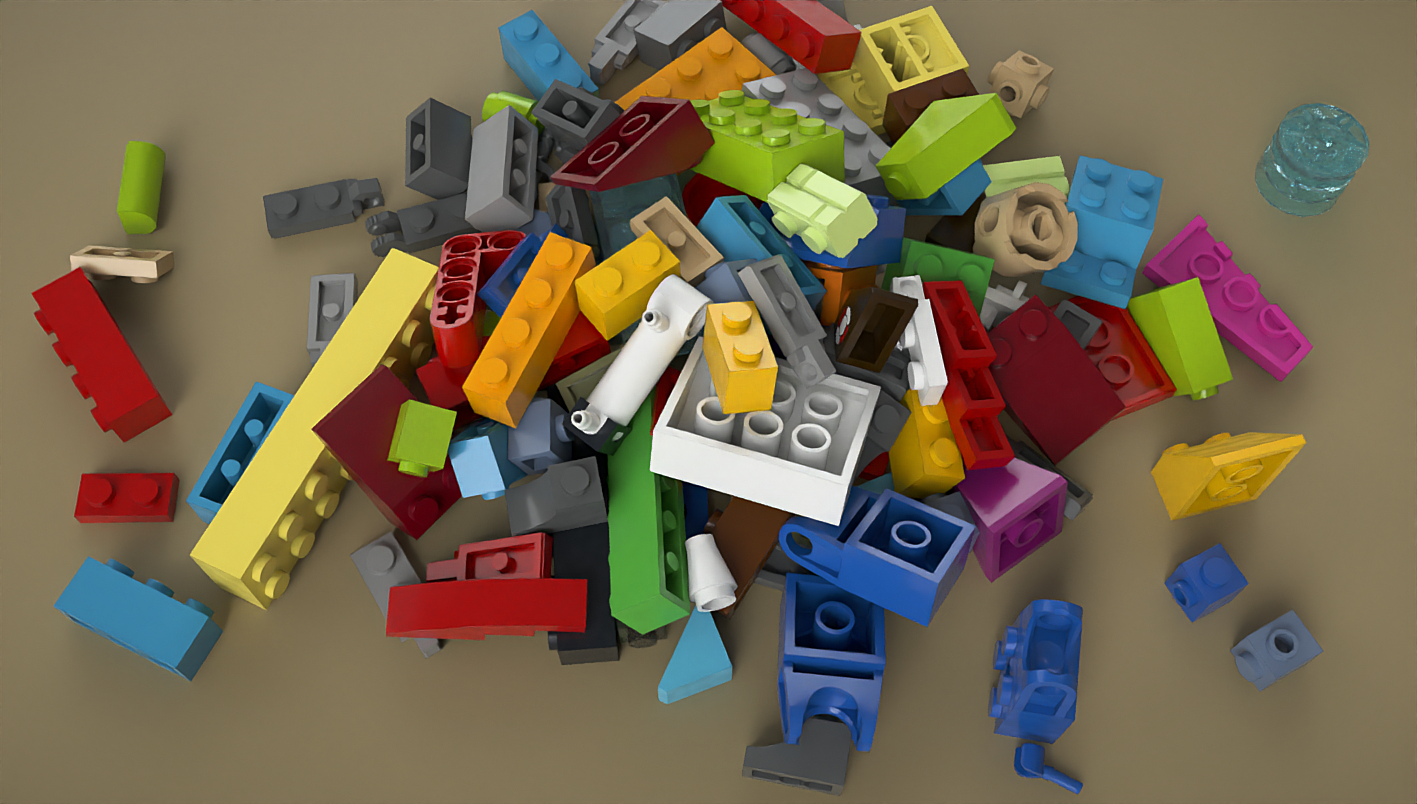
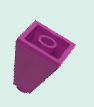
M962 457L965 479L945 493L948 496L960 491L980 532L972 548L985 576L992 583L1062 532L1068 481L1059 474L1016 458L1003 467L967 470Z

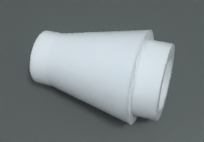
M700 534L686 540L690 601L696 603L697 610L700 612L715 611L733 604L736 601L734 591L738 586L715 544L713 535Z

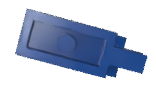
M557 223L539 237L532 232L523 238L477 293L500 318L516 293L549 232L565 238L569 236Z

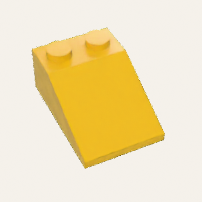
M1248 432L1231 437L1230 433H1221L1207 439L1204 444L1189 447L1187 443H1181L1167 448L1162 452V456L1151 471V474L1169 516L1174 521L1256 500L1303 448L1306 441L1302 434Z

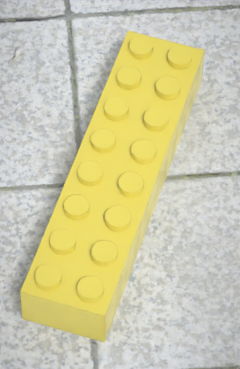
M395 248L390 250L190 553L194 561L219 588L265 610L268 609L273 599H278L284 593L290 580L289 574L299 558H304L309 553L315 540L316 530L324 518L327 519L334 513L339 503L341 490L348 479L352 480V477L311 429L381 364L387 366L409 390V382L415 374V370L426 365L431 355V346L435 342L430 323V314L439 267Z

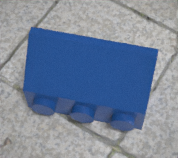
M866 195L877 216V226L864 239L859 238L858 245L844 258H838L826 250L821 254H817L796 234L791 238L786 237L773 224L772 217L774 213L769 204L764 202L759 209L761 214L799 259L842 268L900 263L906 208L889 206L888 197Z

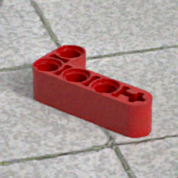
M503 230L463 234L452 237L444 243L430 314V323L439 362L443 366L450 368L464 367L474 363L479 358L482 348L487 304L477 293L518 243L526 237L523 232Z

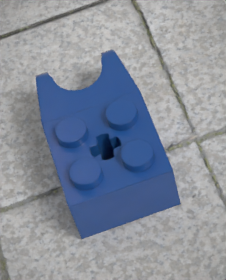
M852 486L839 526L809 517H792L781 527L779 542L789 558L837 587L928 627L964 570L976 526L887 488L880 495ZM792 532H798L809 538L813 548L807 549L798 545L792 537Z
M786 573L779 615L777 691L784 741L786 744L799 745L802 726L806 720L814 715L830 714L847 724L857 751L870 752L878 716L883 673L886 665L884 608L841 589L820 576Z
M1034 600L1020 612L1012 626L1006 625L1002 641L997 640L993 654V669L1000 670L998 688L992 687L988 704V716L995 718L994 734L1053 744L1075 721L1083 608L1081 606L1058 600Z

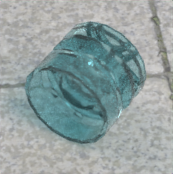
M1314 103L1301 105L1289 111L1256 165L1255 181L1259 192L1270 205L1291 215L1301 217L1315 216L1331 209L1368 157L1369 140L1364 127L1351 114L1336 106Z

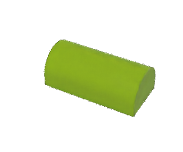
M129 141L126 145L117 213L127 234H149L156 229L166 155L160 147L149 142Z

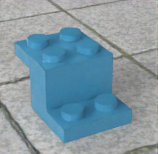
M1080 155L1067 196L1068 202H1065L1068 213L1074 211L1078 222L1077 242L1072 255L1066 262H1061L1057 265V268L1043 272L1040 284L1126 309L1131 298L1136 269L1153 232L1163 178L1152 176L1145 171H1134L1113 165L1103 159H1092Z

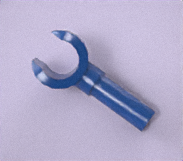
M1024 743L1022 747L1016 748L1014 768L1018 775L1026 778L1050 780L1075 794L1080 793L1083 783L1054 769V767L1044 765V747Z

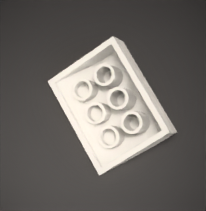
M699 336L653 430L650 471L839 526L881 386L832 374L824 381L806 388L793 371V366L787 360L775 357L778 371L771 410L723 414L703 352V337Z

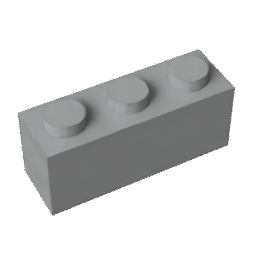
M510 105L473 130L465 220L482 233L516 230L533 220L538 128Z

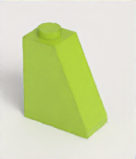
M997 93L933 101L875 167L885 181L887 190L896 200L925 199L1010 136L1016 130V127Z
M1198 277L1160 287L1130 298L1126 308L1176 387L1177 391L1173 396L1190 394L1192 401L1203 399L1219 393L1217 385L1233 380Z

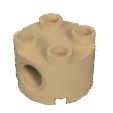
M1034 182L990 196L982 201L975 220L973 253L995 259L992 270L1006 277L1017 278L1057 268L1059 263L1066 262L1072 255L1077 242L1078 222L1074 211L1068 213L1067 207L1064 202H1068V199L1063 192L1046 183Z

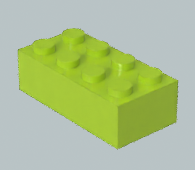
M739 90L723 91L719 93V98L709 101L701 99L690 100L715 142L703 154V160L697 166L691 168V170L765 202L768 200L767 195L781 182L786 183L787 176L801 163L845 183L844 131L826 125L825 120L797 115V111L794 109L774 107L770 105L768 100L746 97L744 92Z

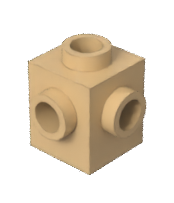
M1019 50L1004 63L999 61L995 65L987 83L992 85L988 94L997 93L1009 116L1022 118L1032 108L1038 110L1043 104L1050 90V87L1046 85L1054 68Z

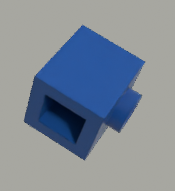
M1220 543L1180 564L1165 582L1173 598L1192 623L1231 602L1249 584Z

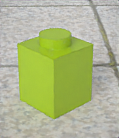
M410 399L401 404L387 460L400 463L398 471L419 477H427L428 471L435 472L443 469L457 412Z

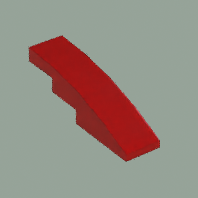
M962 280L923 282L925 299L930 301L948 381L942 394V400L967 470L1007 466L1014 459L1015 454L997 417L1006 407V404L988 367L997 357L993 345Z
M477 579L390 587L386 637L485 640V635L534 636L535 631L585 632L587 579Z

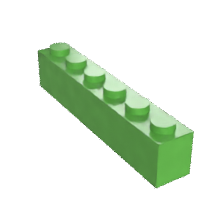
M656 385L627 426L631 428V431L613 456L608 455V475L606 478L609 496L607 520L610 538L608 561L611 579V595L609 598L611 616L642 635L691 614L682 480L650 471L653 436L650 435Z

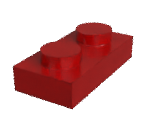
M82 473L74 517L80 523L173 522L180 479L175 473Z

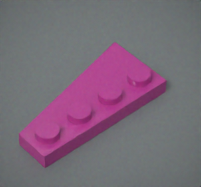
M1198 214L1146 264L1142 274L1159 287L1198 277L1217 333L1282 382L1308 355L1313 346L1277 304H1269L1259 292L1261 285L1250 273L1245 275L1231 259L1233 253L1223 241L1217 243L1206 230L1208 224Z

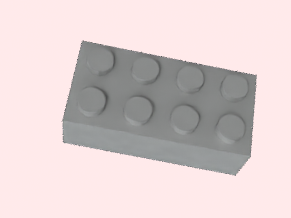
M804 68L743 83L741 91L744 92L746 97L768 100L770 105L774 107L794 109L797 111V115L806 118L823 119L826 125L843 130L844 184L866 195L888 197L889 206L895 205L896 199L887 190L885 181L875 167L891 148L841 98L836 96L816 74Z

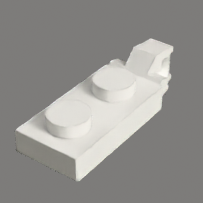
M920 275L894 277L891 281L890 292L918 299L919 305L900 337L901 346L909 348L911 362L908 363L911 390H918L921 406L937 405L948 381L930 301L925 299Z

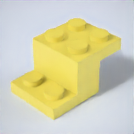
M929 6L860 29L862 33L851 70L819 73L817 76L876 135L886 133L882 123L888 94L960 69H964L966 74H968L969 64L933 6Z

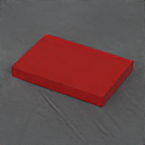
M1082 296L1068 299L1071 303L1103 321L1101 327L1085 349V353L1126 406V409L1113 420L1173 397L1177 391L1176 387L1127 308L1122 309ZM1060 303L1052 305L1048 308L1054 313L1060 305Z

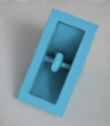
M696 606L658 686L659 701L666 704L732 680V664L710 612L698 611Z

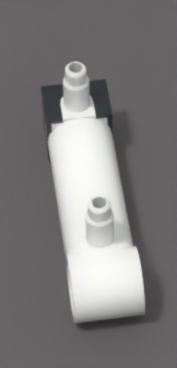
M672 274L665 278L652 294L647 310L642 315L641 323L588 399L580 397L562 425L597 452L613 456L631 431V428L627 426L683 344L686 340L693 338L705 325L707 304H714L713 301L677 275Z

